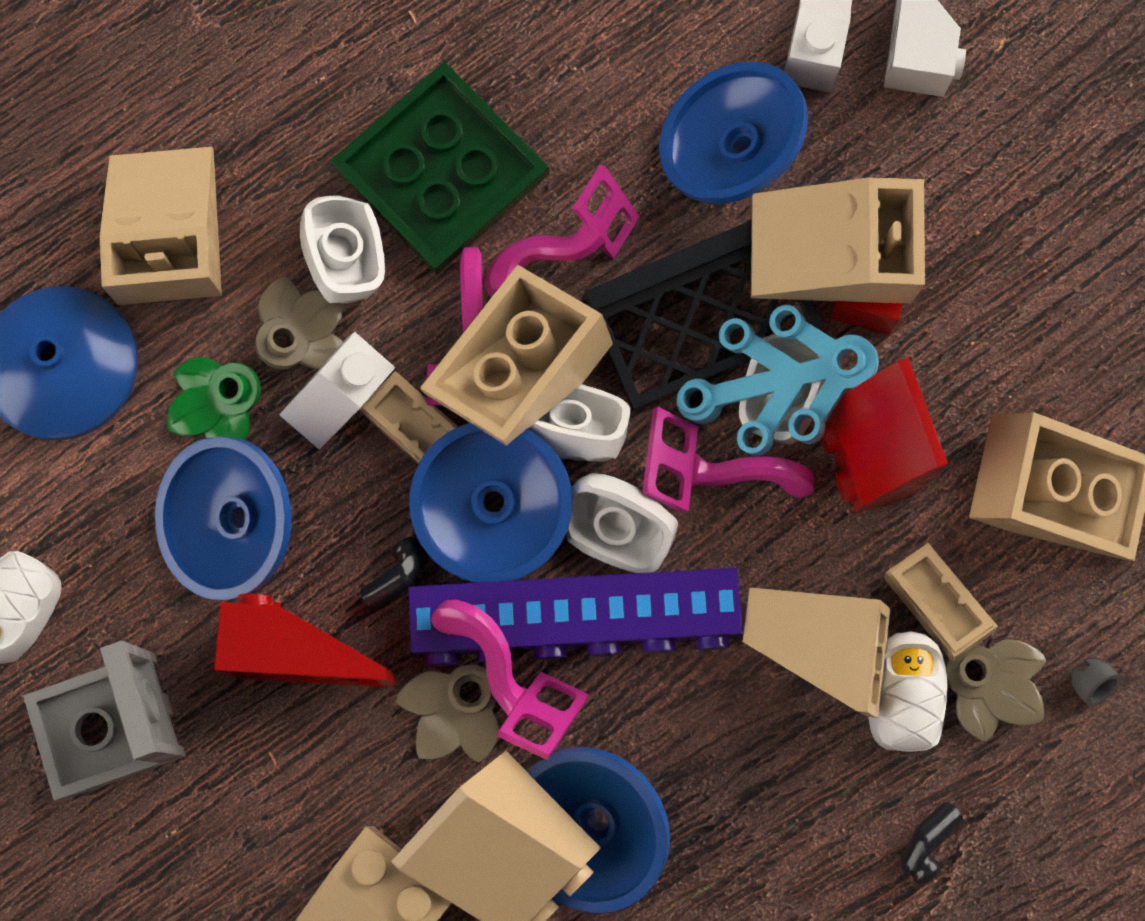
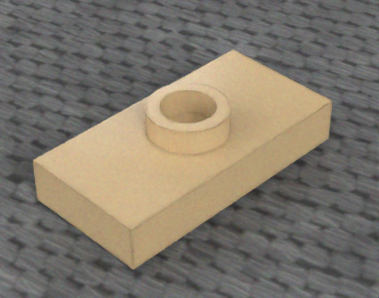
M396 371L359 409L370 422L417 464H419L424 454L439 438L458 427L435 405H427L426 397Z
M929 543L885 573L884 579L951 662L961 657L996 631L998 626Z

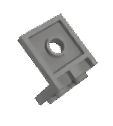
M122 640L100 648L105 667L23 695L54 801H62L186 757L184 747L178 745L170 720L173 711L168 695L162 693L154 664H157L155 653ZM93 714H100L107 721L108 732L101 743L90 746L81 736V727L87 717Z

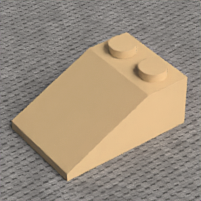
M517 265L420 389L424 394L504 445H508L578 388L612 346L613 342L601 313Z
M1035 412L991 415L969 518L1012 533L1126 561H1135L1145 512V454Z
M366 826L330 871L295 921H440L453 903L400 871L391 861L402 849L374 826Z

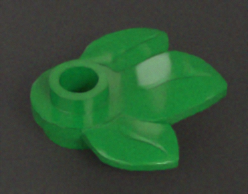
M207 357L192 358L180 365L174 371V375L179 386L184 391L174 399L169 407L167 415L168 430L183 436H198L205 433L206 438L221 436L246 440L250 432L249 411L254 408L261 395L260 381L254 370L247 365L234 362L221 366ZM235 379L238 383V392L236 396L230 398L227 395V386L231 380Z

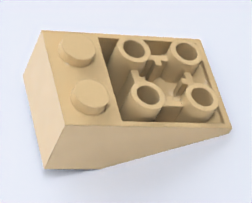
M213 147L109 156L100 228L102 288L117 305L222 296Z
M869 177L752 194L751 298L911 304L925 286L924 179Z

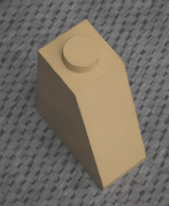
M749 587L748 602L741 603L743 642L866 717L878 718L890 608L878 599Z

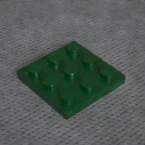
M445 61L330 161L333 169L436 275L458 257L464 247H469L550 174V167Z

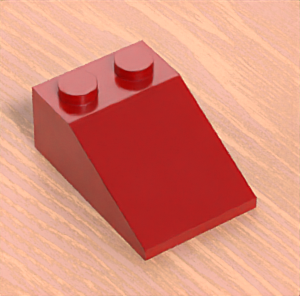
M908 357L896 361L846 392L825 422V432L820 439L825 452L834 453L840 470L835 473L839 494L844 503H852L855 514L916 495L948 465Z
M241 593L238 594L237 603L221 602L214 668L217 672L234 679L397 688L398 677L390 670L281 607V603L272 601V596Z

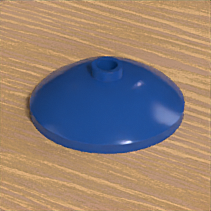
M741 62L710 72L691 85L679 97L664 122L660 135L659 155L665 174L681 193L703 203H731L751 197L753 193L761 192L774 183L790 167L803 145L808 128V109L805 98L795 81L787 73L770 64Z
M57 286L30 292L15 300L0 313V418L16 430L35 438L67 440L84 436L97 430L120 411L129 398L136 381L138 350L129 324L111 303L101 296L84 289ZM55 346L56 353L54 357L48 361H41L42 351L46 347Z
M471 423L449 431L428 449L416 468L409 496L412 525L418 540L427 554L451 574L478 583L513 581L541 567L552 557L562 543L570 524L573 504L572 488L566 468L554 449L540 436L526 429L508 445H504ZM494 491L499 492L504 497V506L498 512H491L485 503L486 497Z
M209 437L189 445L172 461L159 486L155 505L157 540L168 568L187 589L201 597L213 600L237 599L238 594L254 593L273 577L287 551L291 533V506L287 488L279 470L261 449L248 441L235 437Z
M588 747L561 749L553 752L548 761L542 758L527 770L530 776L601 847L586 863L593 871V874L570 897L561 889L552 899L575 910L590 913H606L626 908L645 896L661 876L670 848V830L666 811L657 792L645 776L624 759L607 751ZM595 810L603 812L608 819V823L599 821L595 815Z

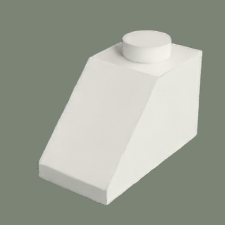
M800 0L784 71L795 81L797 86L832 92L841 67L851 18L852 0Z
M896 0L884 88L944 97L952 80H960L966 58V49L958 48L961 28L938 0Z
M354 332L344 340L279 416L320 450L363 406L396 367Z

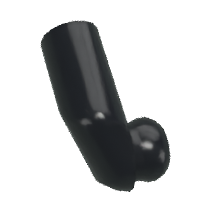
M410 536L396 543L392 547V555L398 561V564L361 588V596L372 610H378L408 590V587L411 586L426 567L428 554L425 549H421L419 541L415 537Z
M943 802L916 827L901 856V866L904 874L910 873L915 883L919 885H925L940 872L938 861L932 858L930 854L963 823L962 814L954 805Z

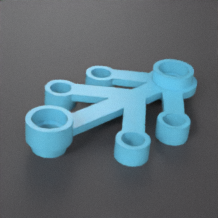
M782 305L776 308L770 316L771 330L784 340L797 339L822 357L799 363L756 336L753 328L743 320L738 318L729 319L721 326L719 331L721 344L734 353H745L770 369V371L715 385L703 379L690 380L678 392L677 407L685 418L698 424H707L714 421L720 415L724 405L772 394L756 421L743 424L737 433V443L743 451L754 456H761L771 449L774 433L804 387L809 384L825 381L809 409L797 410L792 414L788 423V429L793 438L805 444H813L824 435L825 422L846 390L853 389L876 374L879 358L875 347L867 339L858 335H845L835 340L806 322L804 315L795 307ZM790 314L795 315L796 321L793 328L788 331H782L780 328L782 319ZM737 328H743V340L738 344L732 345L730 342L731 333ZM851 352L856 353L858 356L856 366L850 370H843L841 366L843 357ZM696 391H701L703 394L702 403L696 408H691L689 404L691 395ZM807 417H812L815 422L814 430L809 435L802 436L799 432L801 421ZM759 429L763 434L762 442L757 447L751 448L748 444V437L752 431Z

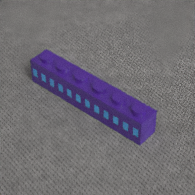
M738 567L408 587L411 653L416 658L425 657V666L458 664L457 655L479 654L480 663H485L484 652L477 642L467 637L441 633L433 626L431 621L432 614L445 600H459L470 603L489 615L506 638L511 653V661L512 652L534 651L535 660L566 658V649L588 648L589 656L601 657L620 655L622 645L638 644L643 645V653H666L676 651L675 642L697 641V650H718L730 648V639H738L743 633Z

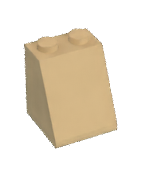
M504 751L461 785L391 862L406 875L480 921H546L559 908L552 898L561 889L570 897L593 874V871L586 863L601 847L507 751Z

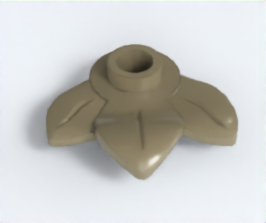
M285 276L272 282L262 294L258 304L262 325L255 338V349L259 358L265 364L276 369H289L302 364L319 370L343 343L339 337L332 334L342 317L343 304L329 303L324 299L319 290L309 291L301 296L295 285ZM277 335L286 336L290 339L292 345L287 348L279 347L274 343L273 338Z
M1006 639L992 645L988 649L977 644L953 662L948 658L945 664L947 683L957 694L956 716L962 727L975 738L987 742L997 729L999 720L1020 726L1041 722L1044 719L1042 697L1036 685L1029 679L1044 666L1046 662L1044 655L1027 643ZM969 661L977 662L981 666L983 673L979 681H972L967 677L965 667Z
M464 665L455 669L450 675L438 671L423 672L406 683L396 697V703L400 707L422 716L418 722L416 733V750L418 757L421 759L442 758L453 753L461 746L471 759L480 763L496 745L499 726L492 711L496 704V699L491 693L486 669L481 666ZM470 682L477 683L481 688L480 698L473 703H467L461 697L462 687Z

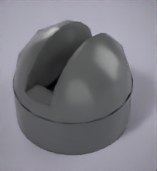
M1086 658L1083 661L1087 667L1083 671L1077 667L1073 668L1071 683L1075 692L1088 706H1095L1105 701L1116 691L1121 683V676L1105 661L1099 658Z

